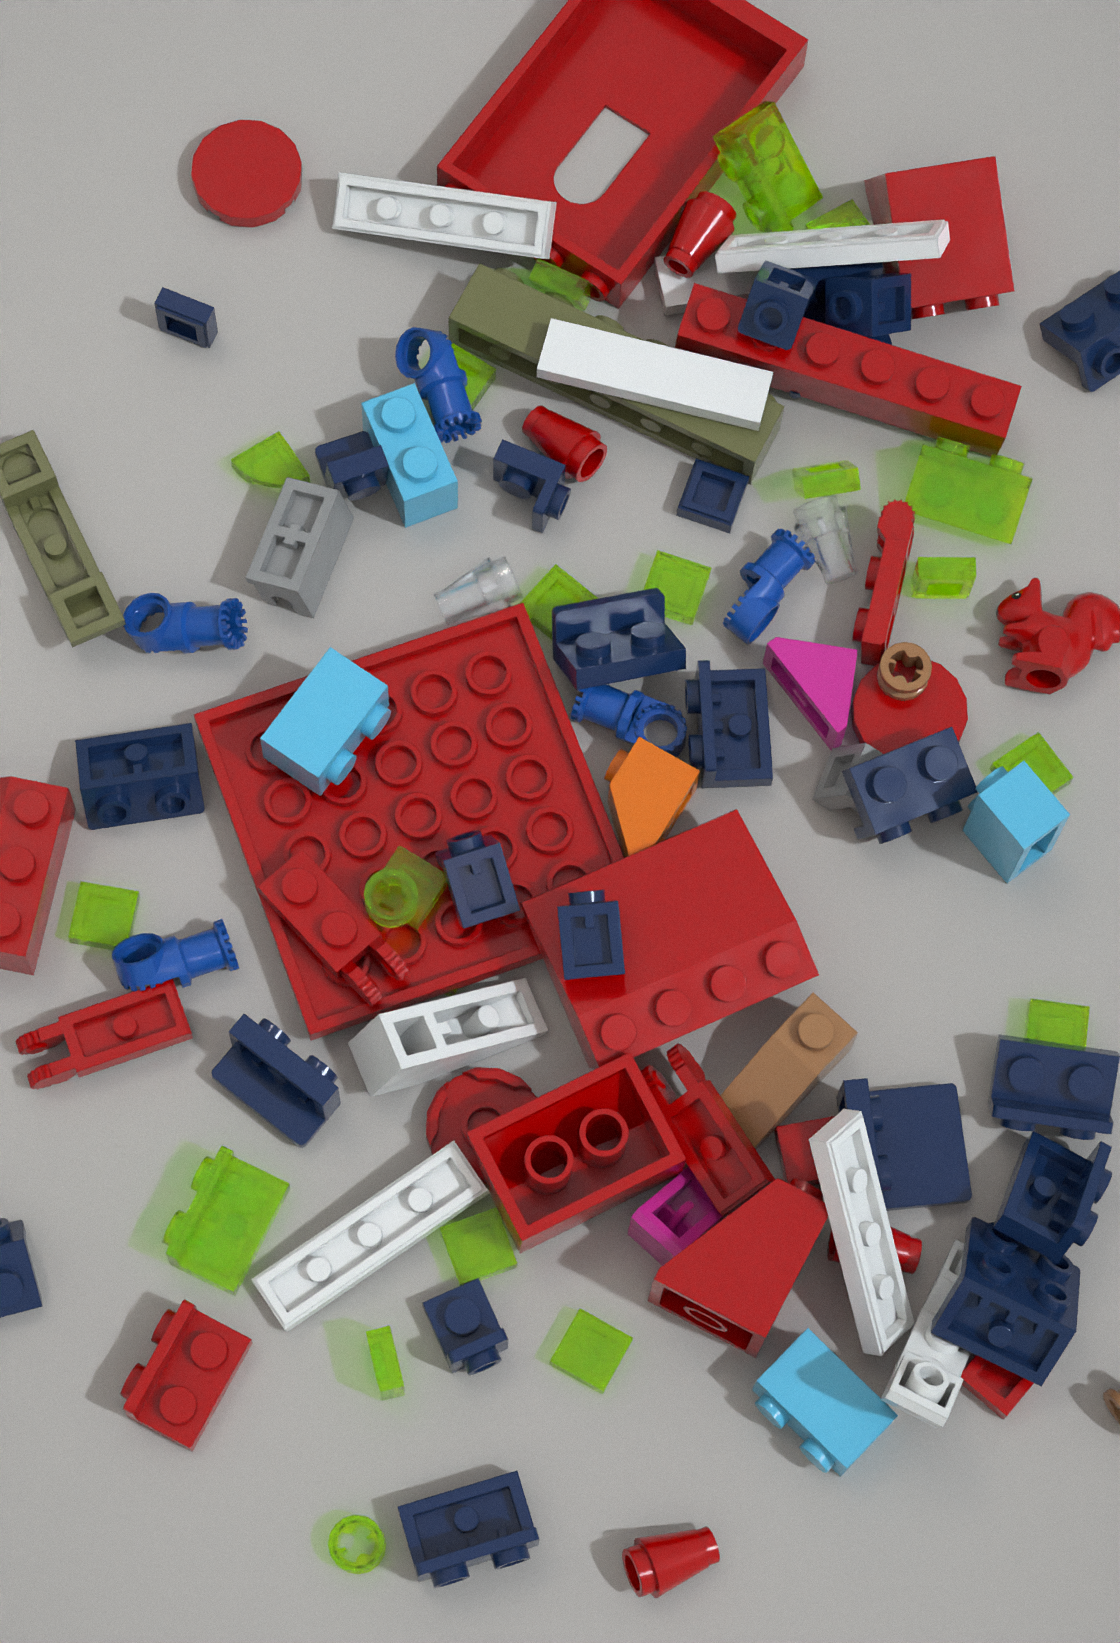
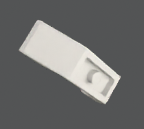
M956 1239L911 1329L881 1398V1401L936 1429L942 1428L949 1417L964 1380L961 1378L962 1372L971 1353L931 1333L932 1320L961 1273L964 1243Z

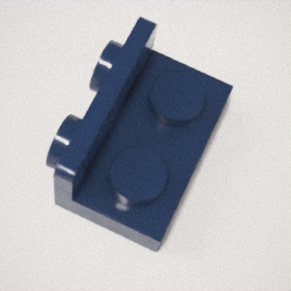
M658 588L561 605L552 609L553 660L576 690L686 669V648L665 624V596Z
M192 723L75 740L80 792L89 829L117 827L204 812V800Z
M998 1034L987 1102L991 1116L999 1118L1001 1126L1018 1131H1034L1036 1124L1060 1127V1134L1080 1140H1093L1096 1133L1112 1134L1114 1122L1110 1113L1120 1056L1117 1051Z

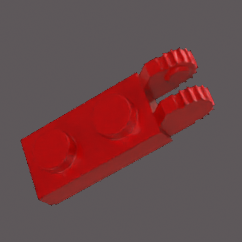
M894 499L893 502L888 501L886 506L883 505V511H881V517H879L877 525V548L882 556H871L865 590L873 591L869 609L859 607L852 641L861 643V664L871 666L879 664L882 655L889 647L914 538L913 524L915 522V511H912V505L909 506L908 501L903 502L902 499L900 501Z
M303 848L258 886V893L337 979L342 976L369 1005L373 1006L383 996L379 992V987L374 980L355 964L364 955L370 952L387 974L399 982L411 973L403 959L382 939V933Z
M173 979L167 980L162 984H156V987L152 989L150 986H147L144 991L138 989L137 991H132L58 1017L59 1021L19 1036L15 1042L21 1055L42 1052L59 1045L64 1040H66L71 1055L41 1065L27 1074L30 1088L38 1090L50 1087L51 1085L65 1082L76 1074L80 1078L193 1039Z
M677 1043L666 1052V1056L671 1067L687 1089V1092L676 1099L675 1092L667 1083L663 1074L657 1068H654L653 1065L650 1066L649 1064L641 1070V1073L685 1155L687 1165L719 1214L722 1216L730 1215L773 1182L775 1178L712 1082L705 1079L704 1071L695 1061L690 1051L682 1044Z

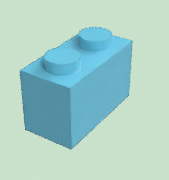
M415 383L362 402L363 431L368 432L373 447L382 446L389 465L386 485L405 528L457 509L458 481Z
M330 647L261 736L263 758L321 796L331 782L339 785L347 777L357 759L353 752L365 737L371 740L374 739L386 725L391 715V710L388 709V685Z
M1022 761L1009 772L1001 766L991 772L977 785L975 789L979 794L968 805L971 812L962 830L1007 884L1052 850L1070 816L1069 812L1025 761Z
M809 1328L757 1379L752 1388V1391L760 1397L755 1402L758 1410L777 1428L782 1429L787 1424L801 1437L804 1442L799 1446L800 1450L819 1470L827 1473L832 1468L840 1477L898 1416Z

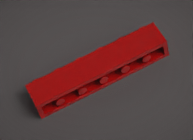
M694 283L677 334L676 349L773 372L770 385L772 388L788 393L790 391L800 393L801 397L996 458L1006 439L1022 386L805 317L801 321L792 348L785 350L741 334L738 331V325L747 299Z

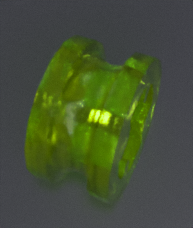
M394 868L380 870L373 874L366 883L364 890L366 912L371 920L378 925L388 928L401 927L408 923L416 914L419 903L417 885L412 877L403 870ZM389 885L400 886L401 897L407 903L401 909L398 908L397 904H394V911L391 912L382 910L381 897L376 893L383 887L386 892H389Z
M352 1515L344 1517L335 1524L329 1535L328 1547L330 1556L341 1569L352 1574H363L372 1571L381 1563L385 1556L386 1541L384 1533L376 1522L366 1516ZM359 1527L365 1528L371 1532L366 1536V1539L369 1542L375 1541L374 1550L371 1555L361 1553L357 1557L356 1562L348 1561L343 1557L348 1553V1550L345 1547L340 1548L343 1535L354 1536Z

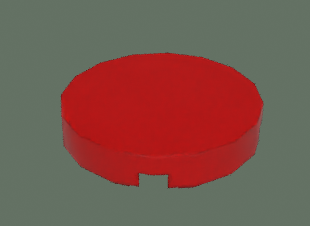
M237 120L218 126L202 139L193 155L191 177L198 201L207 212L209 209L214 215L219 216L220 221L231 226L257 227L276 221L286 213L285 209L291 205L293 200L294 202L296 201L301 192L303 171L302 162L295 143L281 129L263 121Z
M902 660L896 661L891 675L893 677L902 675L907 683L912 682L917 668L916 666L905 667ZM931 661V676L922 694L914 699L901 701L889 697L882 691L877 680L879 664H876L861 679L851 705L852 728L859 743H867L884 754L949 727H953L957 740L960 742L968 721L967 698L957 678L941 664Z
M476 1067L462 1072V1075L454 1077L450 1082L448 1080L437 1090L427 1110L426 1140L431 1154H435L452 1141H455L480 1180L488 1188L466 1132L537 1097L522 1078L503 1069Z

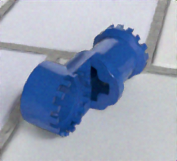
M413 327L406 330L399 338L395 352L396 365L404 376L415 380L421 399L428 401L435 421L434 428L440 442L450 443L452 438L455 442L459 440L458 435L466 439L468 438L467 434L471 436L476 434L475 431L481 429L482 420L480 414L472 410L465 390L467 376L465 371L458 367L454 350L451 346V340L446 339L448 336L441 331ZM427 340L430 346V358L425 367L420 369L418 365L419 360L417 359V355H419L418 349L419 346H422L423 341Z
M778 528L771 535L772 544L754 563L747 562L740 570V576L746 582L749 590L744 592V597L740 596L738 598V601L742 603L740 606L734 603L732 608L736 612L734 614L731 611L727 613V616L731 619L729 620L725 617L723 626L747 645L759 637L778 612L779 602L785 597L783 589L801 569L809 570L816 562L814 554L809 552V547L802 548L805 542L801 540L797 543L798 536L795 534L792 536L789 530L785 531L782 528Z
M147 593L134 599L127 606L123 614L126 625H123V627L136 645L146 653H151V651L159 653L162 651L180 650L186 654L194 653L202 646L224 645L228 650H237L245 645L244 641L247 640V637L244 633H248V628L242 625V623H247L246 618L241 619L246 614V611L242 609L243 604L239 602L238 598L226 599L220 605L197 607L193 602L170 603L166 597L159 593ZM158 612L164 613L163 621L156 629L146 633L140 632L142 622H145L148 616H153Z
M607 684L578 690L583 696L576 695L575 700L580 703L575 702L572 707L573 710L570 715L572 721L580 723L585 719L615 731L617 739L632 745L635 744L638 737L648 741L644 736V730L648 724L658 720L668 721L677 730V737L672 743L657 747L675 757H678L685 748L687 738L686 719L682 716L680 710L677 711L675 709V706L646 696L638 690H634L630 694Z
M222 919L214 921L213 928L179 940L174 935L164 939L153 933L134 935L121 941L112 951V960L120 984L124 986V989L129 990L131 988V991H137L136 986H139L140 990L144 991L147 984H150L152 989L156 987V984H162L176 977H179L182 988L191 986L193 978L225 967L229 971L239 969L235 952L232 950L233 946L229 942L230 938Z

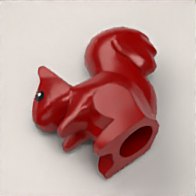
M1033 578L1027 587L1006 597L996 610L997 619L1005 625L1003 634L1007 635L1000 637L998 645L1005 649L1019 652L1015 653L1011 658V664L1016 667L1008 670L1005 674V685L1050 695L1063 689L1070 678L1085 669L1089 664L1093 650L1108 651L1112 644L1120 642V608L1113 600L1102 594L1086 592L1075 596L1066 604L1062 616L1043 611L1040 580Z

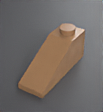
M814 992L777 1029L720 1095L756 1150L774 1132L776 1126H779L851 1050L858 1034L854 1028Z

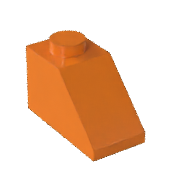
M638 737L629 753L623 749L617 752L604 776V779L610 782L607 803L623 857L666 840L695 793L700 774L698 769L641 737Z

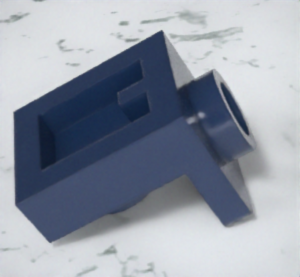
M765 260L754 279L738 325V331L741 334L779 348L791 349L819 280Z
M886 273L860 278L840 276L827 278L825 281V324L865 337L910 331L911 273Z
M502 439L493 458V480L499 482L503 490L515 497L529 499L533 496L538 498L532 510L533 530L543 533L550 517L556 520L561 518L571 493V488L565 486L566 465Z
M479 830L462 833L446 841L447 849L435 853L438 865L443 868L457 918L463 929L520 911L501 843L493 836L482 837Z
M604 890L568 893L569 905L557 906L564 980L625 974L618 900L605 901Z
M479 1278L422 1302L423 1309L451 1373L465 1368L470 1376L485 1371L502 1361L499 1352L508 1349L509 1339L504 1328L501 1329Z

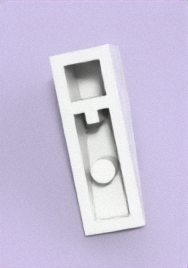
M526 978L378 1014L348 1042V1045L370 1097L424 1083L536 1039L547 1033L548 1028Z

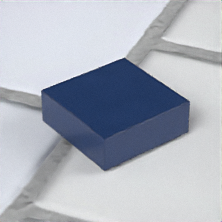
M162 287L154 303L160 330L201 347L210 348L218 333L215 308Z
M695 459L680 499L676 516L730 534L748 486L749 476Z

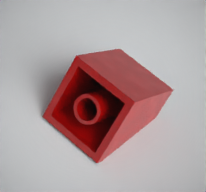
M995 156L884 173L864 180L874 225L930 220L948 221L950 242L940 258L883 262L885 274L911 273V319L945 314L943 303L965 300L966 310L998 306V294L1015 291Z
M779 1178L775 1179L661 1266L653 1279L648 1301L756 1358L828 1218L822 1192L813 1185L793 1178L790 1183Z

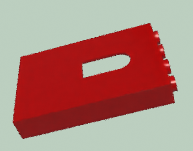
M568 0L437 165V186L557 202L550 259L534 257L533 259L544 269L550 272H558L559 270L576 281L580 290L589 298L598 302L605 300L619 309L654 264V258L660 256L671 242L687 200L695 199L699 192L710 191L803 69L808 39L746 0ZM605 107L649 135L599 199L586 204H578L566 200L558 193L554 184L556 170Z

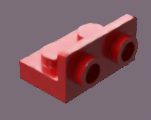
M184 1299L177 1312L169 1308L161 1317L151 1338V1341L158 1346L146 1366L140 1363L135 1365L123 1385L120 1396L127 1399L123 1410L128 1418L193 1452L253 1342L252 1339L198 1311L196 1305Z

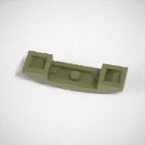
M31 430L1 443L0 498L72 648L126 625L103 573L99 571L62 494L56 475L35 431Z

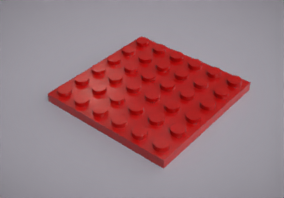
M524 603L352 660L353 663L388 685V709L391 710V715L384 728L374 739L371 740L365 737L353 752L357 759L347 777L339 785L331 782L321 796L263 758L260 741L261 736L308 676L194 714L201 740L311 1041L374 1019L378 1014L405 1008L543 959L520 903L624 858ZM479 830L482 837L491 835L501 843L520 911L463 929L457 918L443 868L438 865L435 853L448 848L446 842L448 839L462 833ZM302 848L382 933V939L394 949L410 969L411 973L399 982L387 974L370 952L357 961L355 964L374 980L379 987V992L383 996L373 1006L365 1002L342 976L337 979L258 893V886Z

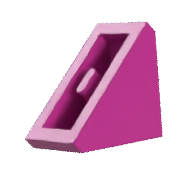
M775 637L766 645L763 665L828 748L832 751V748L840 747L848 723L858 650Z
M688 1166L635 1211L631 1216L627 1234L663 1266L722 1221L727 1215L722 1216L719 1214Z

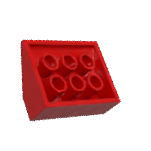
M737 809L520 903L589 1068L592 1069L601 1067L631 1052L634 1058L819 975L797 920ZM604 890L605 901L618 900L625 974L564 980L557 906L569 905L568 893Z

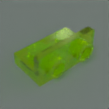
M762 102L712 136L720 151V154H718L719 165L725 175L732 182L737 183L745 199L743 203L744 213L750 223L759 231L764 233L793 231L794 227L791 220L823 199L775 102Z
M940 436L937 437L935 446L923 443L905 502L908 501L909 506L912 505V511H915L916 515L1012 544L1033 480L1032 476L1022 474L1025 463L992 453L989 463L967 456L970 449L969 445Z
M222 1145L215 1159L206 1156L201 1162L191 1184V1189L197 1191L186 1213L178 1210L174 1214L165 1231L162 1243L169 1246L166 1256L170 1265L236 1296L290 1190V1184L236 1158L233 1150Z

